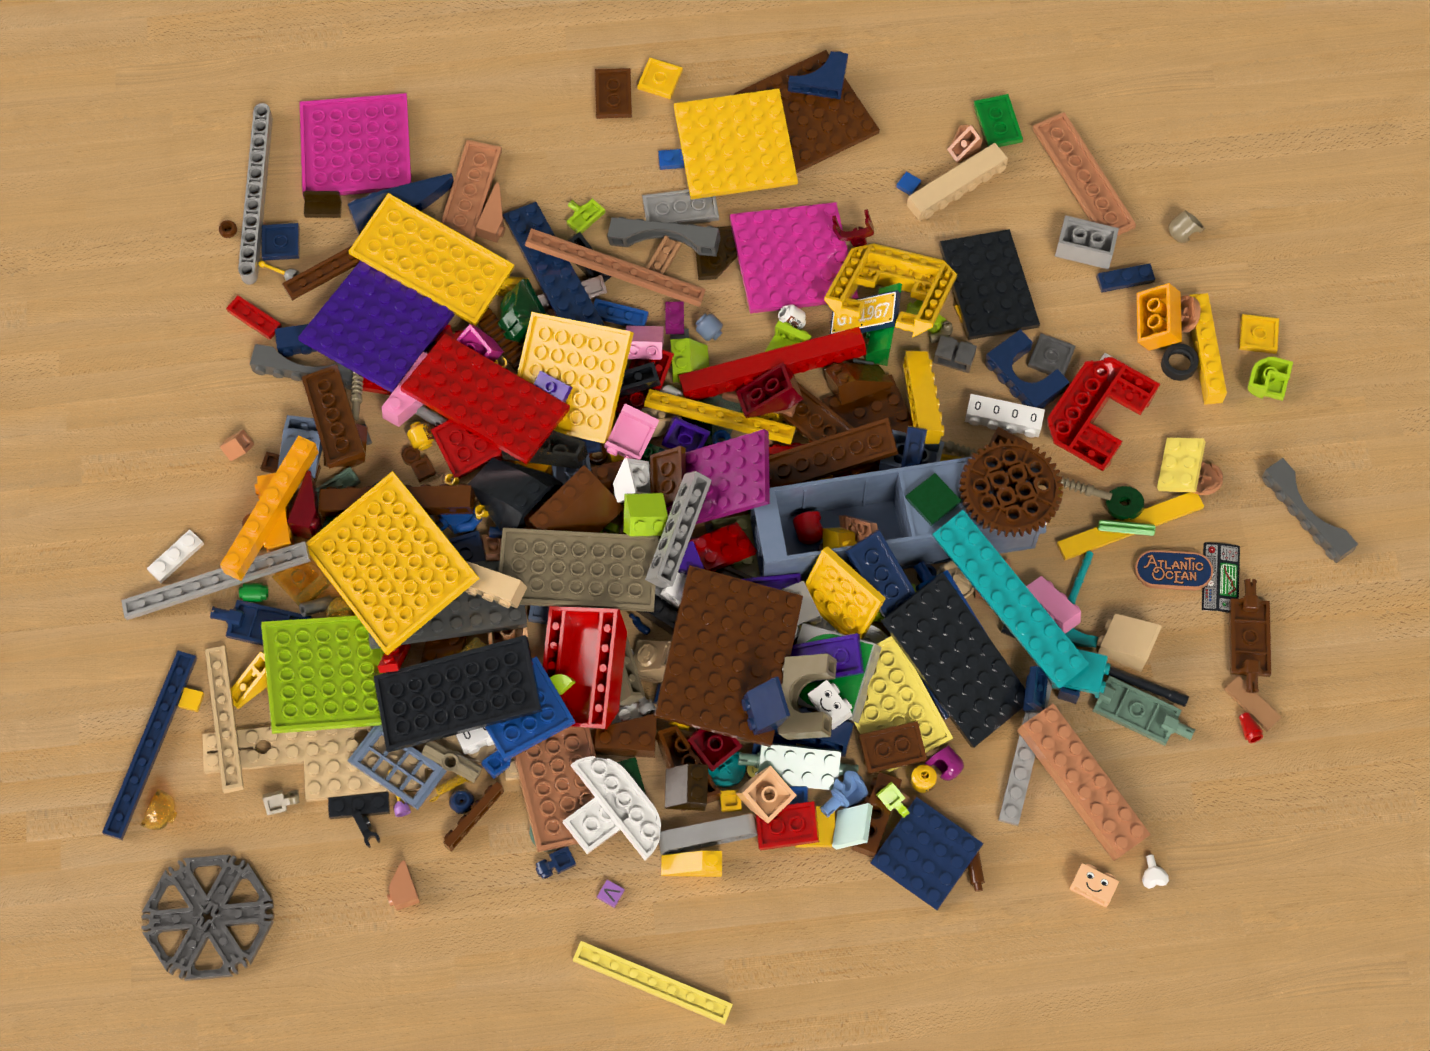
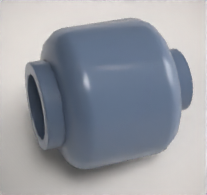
M705 313L695 323L697 325L696 332L706 341H710L712 338L717 340L722 334L720 330L723 324L713 314L707 315Z

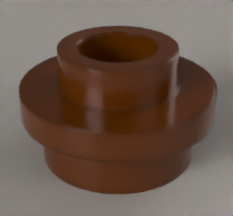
M225 220L219 226V233L224 238H231L236 235L237 226L234 222Z

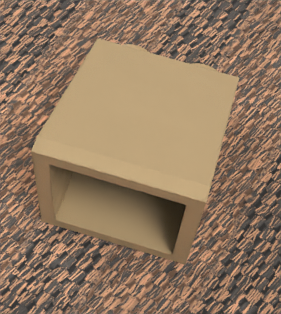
M1115 614L1113 619L1109 618L1104 629L1108 630L1106 635H1101L1097 646L1100 647L1098 654L1106 655L1109 659L1141 672L1162 626Z

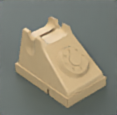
M637 640L633 657L640 680L656 684L662 683L666 666L664 662L671 641Z

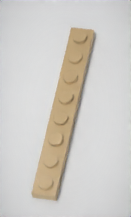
M225 646L205 649L222 790L225 794L244 790L227 653Z

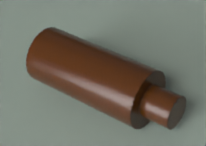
M978 852L967 867L970 885H974L975 892L983 891L982 884L985 883L980 854Z

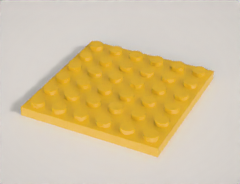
M780 89L674 103L690 200L798 184Z
M531 312L517 375L534 384L539 372L543 371L573 387L565 402L570 405V410L554 429V433L606 443L613 425L633 332Z

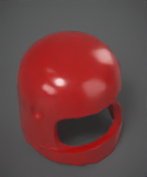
M805 512L793 519L795 532L801 543L812 545L823 538L820 512Z

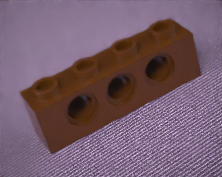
M879 772L877 778L873 777L870 785L873 791L871 796H866L864 804H871L873 806L872 811H878L881 816L878 818L871 816L870 829L874 834L868 836V842L854 845L852 847L853 851L872 858L875 857L891 811L887 809L876 794L890 782L899 790L902 783L901 779Z

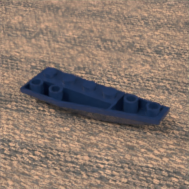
M452 173L373 192L366 197L355 199L348 203L352 222L358 235L361 234L388 193L422 211L452 188L454 182Z

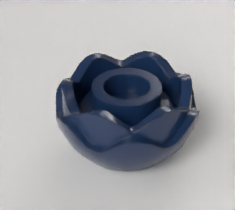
M456 790L450 796V808L458 814H464L471 810L474 796L468 790Z

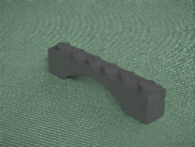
M624 217L611 218L607 235L611 246L629 247L644 240L667 236L669 239L686 244L698 255L716 257L721 238L719 229L713 226L682 225L676 222L662 223L657 220L644 221L643 219L633 220Z
M258 344L254 346L250 366L252 371L258 375L268 374L276 378L287 377L294 381H301L302 376L337 364L344 386L352 390L353 371L339 363L320 367L304 366L286 359L274 347Z
M1284 458L1265 470L1262 475L1264 484L1275 492L1277 499L1288 507L1289 513L1300 521L1302 528L1313 536L1315 543L1325 550L1329 559L1338 563L1356 549L1358 543L1345 529L1324 522L1309 510L1299 494L1295 471Z

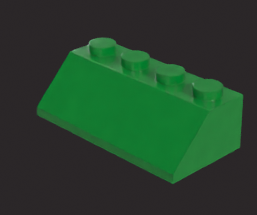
M897 283L879 288L878 294L896 290L901 293L902 284ZM895 326L867 332L866 338L869 339V343L865 344L866 361H872L874 364L888 365Z

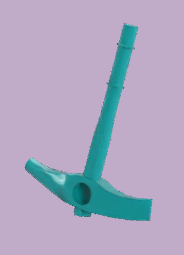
M1091 551L1086 552L1068 597L1072 604L1076 602L1089 565H1091L1094 555ZM1074 628L1065 633L1075 646H1097L1098 636L1087 635Z

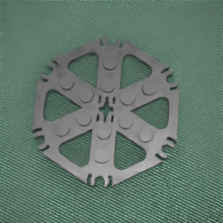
M230 854L183 858L186 866L179 860L177 861L180 865L179 870L174 871L171 866L168 867L169 872L172 874L171 876L168 875L166 870L164 871L142 911L144 915L141 918L150 922L146 926H141V929L148 931L142 933L167 972L169 970L171 975L177 969H180L179 978L185 981L234 977L230 973V969L237 975L239 974L236 969L238 964H243L245 968H248V964L244 960L245 958L248 959L250 965L252 964L274 923L272 920L274 915L266 914V911L273 909L274 905L268 903L273 902L250 865L247 863L246 866L244 860L241 861L240 865L236 866L234 863L237 858L234 855L231 857ZM220 866L222 870L208 895H206L195 878L194 871L198 867ZM242 879H248L259 895L257 902L228 904ZM174 885L189 908L158 910V903L167 887ZM211 912L213 919L205 922L203 915H208ZM257 924L260 928L248 950H242L227 928V926ZM188 930L174 957L167 956L158 942L159 934L162 932ZM209 939L223 960V966L220 969L198 971L195 969V963Z

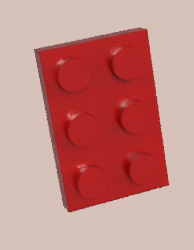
M737 522L689 540V542L693 541L704 569L713 572L756 554L755 547Z
M814 801L787 805L769 823H766L756 815L760 851L819 842L817 811Z

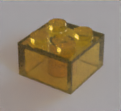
M311 561L279 571L272 576L298 606L300 603L316 599L331 585L329 580Z

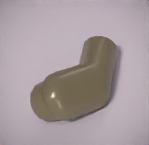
M949 321L943 322L939 333L929 335L930 342L936 343L939 342L941 336H950L953 332L952 323Z

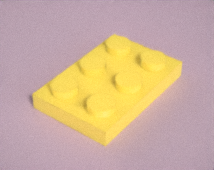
M1167 438L1157 485L1159 491L1196 492L1206 443L1204 438Z

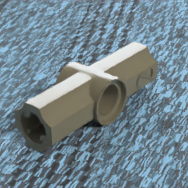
M436 741L427 742L422 750V755L442 765L445 770L453 771L475 783L483 768L462 756L459 751L451 750ZM449 756H453L456 759V765L449 763Z

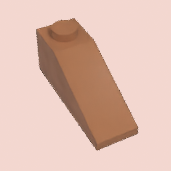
M499 183L495 184L475 227L477 237L496 243L505 233Z

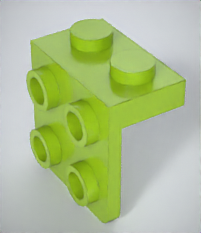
M778 320L775 326V335L766 351L811 340L812 336L804 330H798L791 324Z

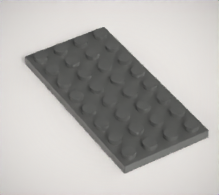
M500 561L473 562L476 565L499 572ZM464 591L401 645L526 628L525 605H519L518 608L512 606L506 608L496 604L495 600L489 602L483 599L481 595L476 594V596H472ZM369 633L370 648H381Z

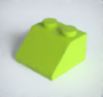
M690 338L670 339L671 353H674L672 360L673 383L680 382L679 375L709 367L708 345Z
M625 493L623 532L629 536H662L668 519L663 493Z

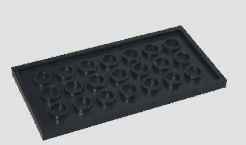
M944 573L938 574L881 619V622L971 748L976 747L1024 707V686Z
M526 635L401 668L399 671L386 672L374 676L387 752L397 751L542 712L528 637Z

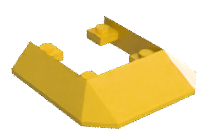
M873 243L851 248L824 300L840 320L843 314L859 318L864 310L865 302L852 299L859 285L875 288L877 284L890 286L901 283L902 291L910 292L911 298L924 301L917 315L901 311L896 320L895 327L904 331H912L913 338L933 327L957 278V274L944 260Z

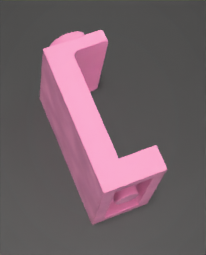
M626 326V331L634 333L628 359H662L664 326Z
M624 404L604 448L614 456L619 454L624 459L641 460L659 420Z

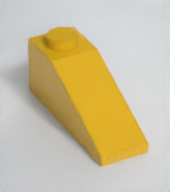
M260 651L231 688L233 705L236 709L241 708L267 688L264 652Z
M694 851L662 855L661 876L722 877V851Z

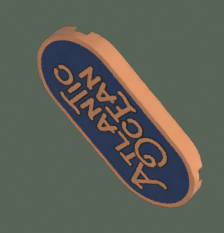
M1150 550L1141 554L1137 559L1135 575L1143 585L1149 588L1196 591L1204 588L1211 581L1213 566L1209 559L1200 553Z

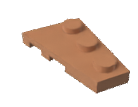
M839 515L840 527L853 531L857 543L878 530L877 523L847 515Z

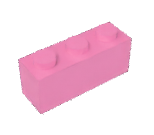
M1040 576L1026 586L1064 633H1067L1081 623L1080 608L1076 604H1072L1064 593L1054 588L1050 581Z

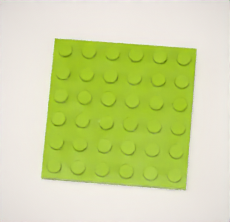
M357 616L261 622L272 734L382 725L374 676L383 674L379 673L378 664L384 655V651L381 648H370L369 632Z

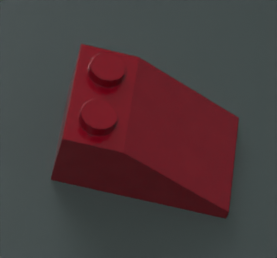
M784 362L736 391L746 418L787 410L804 400L794 374Z
M308 470L287 523L293 536L310 540L321 531L322 525L320 512L318 511L316 483L311 471Z

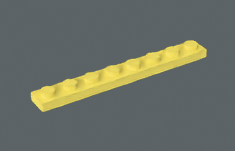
M582 941L573 958V962L724 1025L733 1004Z

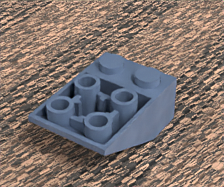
M287 415L283 429L278 468L299 435L316 443L319 453L308 470L311 471L313 478H315L323 448L314 418Z

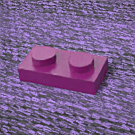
M684 301L665 302L666 334H684Z

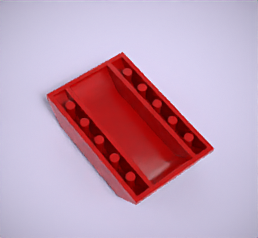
M549 606L543 668L549 678L553 675L563 674L575 680V683L560 695L575 720V724L570 727L607 729L619 712L627 630L620 609Z

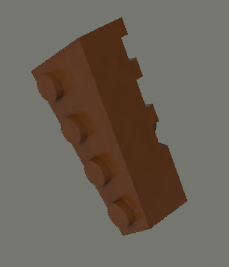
M677 725L658 731L656 740L667 769L685 764H701L700 759L694 754L690 744ZM709 773L707 804L718 801L721 796V791L716 787Z

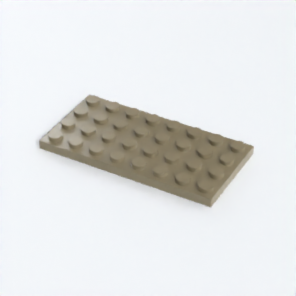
M503 528L499 573L519 579L527 586L519 605L608 608L654 612L656 585L646 581L645 578L659 544V536H629L627 534Z

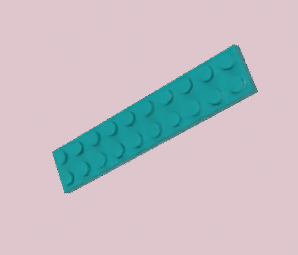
M964 510L960 511L932 534L938 544L1057 689H1060L1089 665L1084 656Z

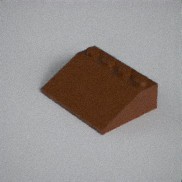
M584 465L529 518V522L537 530L600 533L624 507L621 503L617 502V499Z

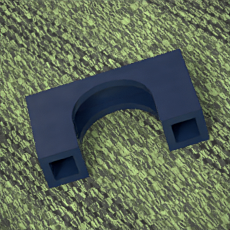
M1020 329L987 353L985 365L997 375L998 380L1003 385L1005 384L1010 389L1012 396L1018 398L1022 405L1042 409L1063 394L1070 382L1058 369L1043 380L1035 383L1022 381L1015 375L1012 365L1031 351L1033 344L1029 337Z

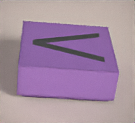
M606 880L597 895V899L615 908L625 889Z

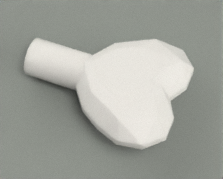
M1154 855L1146 856L1148 869L1143 875V885L1148 889L1156 885H1166L1169 882V876L1166 871L1156 866Z

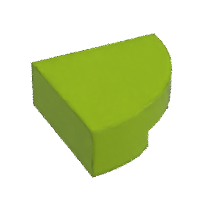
M563 674L550 677L560 695L575 683L573 678Z

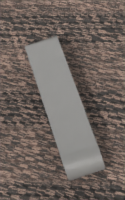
M740 815L660 832L659 840L661 855H669L753 838L757 836L754 815Z

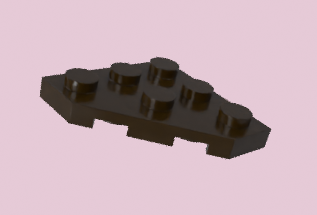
M731 226L715 227L719 229L721 237L717 257L698 255L696 253L698 281L717 279L738 257Z

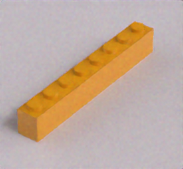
M298 435L222 560L220 566L225 574L242 581L303 480L306 471L309 470L318 455L316 443Z

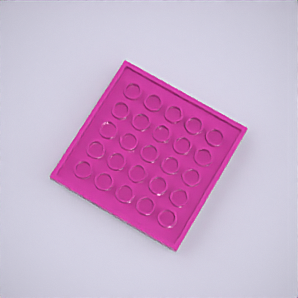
M407 93L300 101L302 195L303 191H339L340 195L364 194L412 183Z
M837 202L730 214V223L750 314L781 310L783 306L790 304L798 308L827 305L824 300L825 295L848 255L846 241H840L833 231L832 216L835 215L840 229L843 231ZM857 290L855 291L852 299L859 298Z

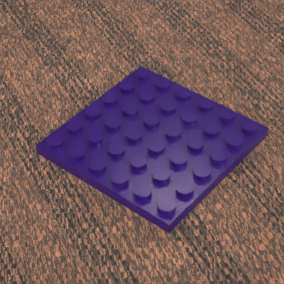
M360 261L298 336V340L392 393L422 352H426L455 314L446 306L439 305L432 301L431 298L417 293L416 290L402 285L401 282Z

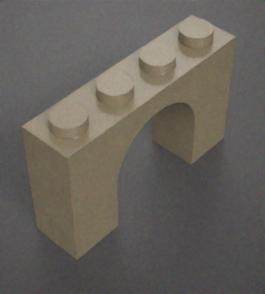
M829 654L785 657L782 668L783 683L781 687L790 716L778 728L779 735L787 740L831 737L832 717L824 712L801 713L798 707V698L800 692L808 683L816 680L835 679L837 660Z

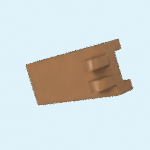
M664 236L646 269L665 275L680 250L681 243Z

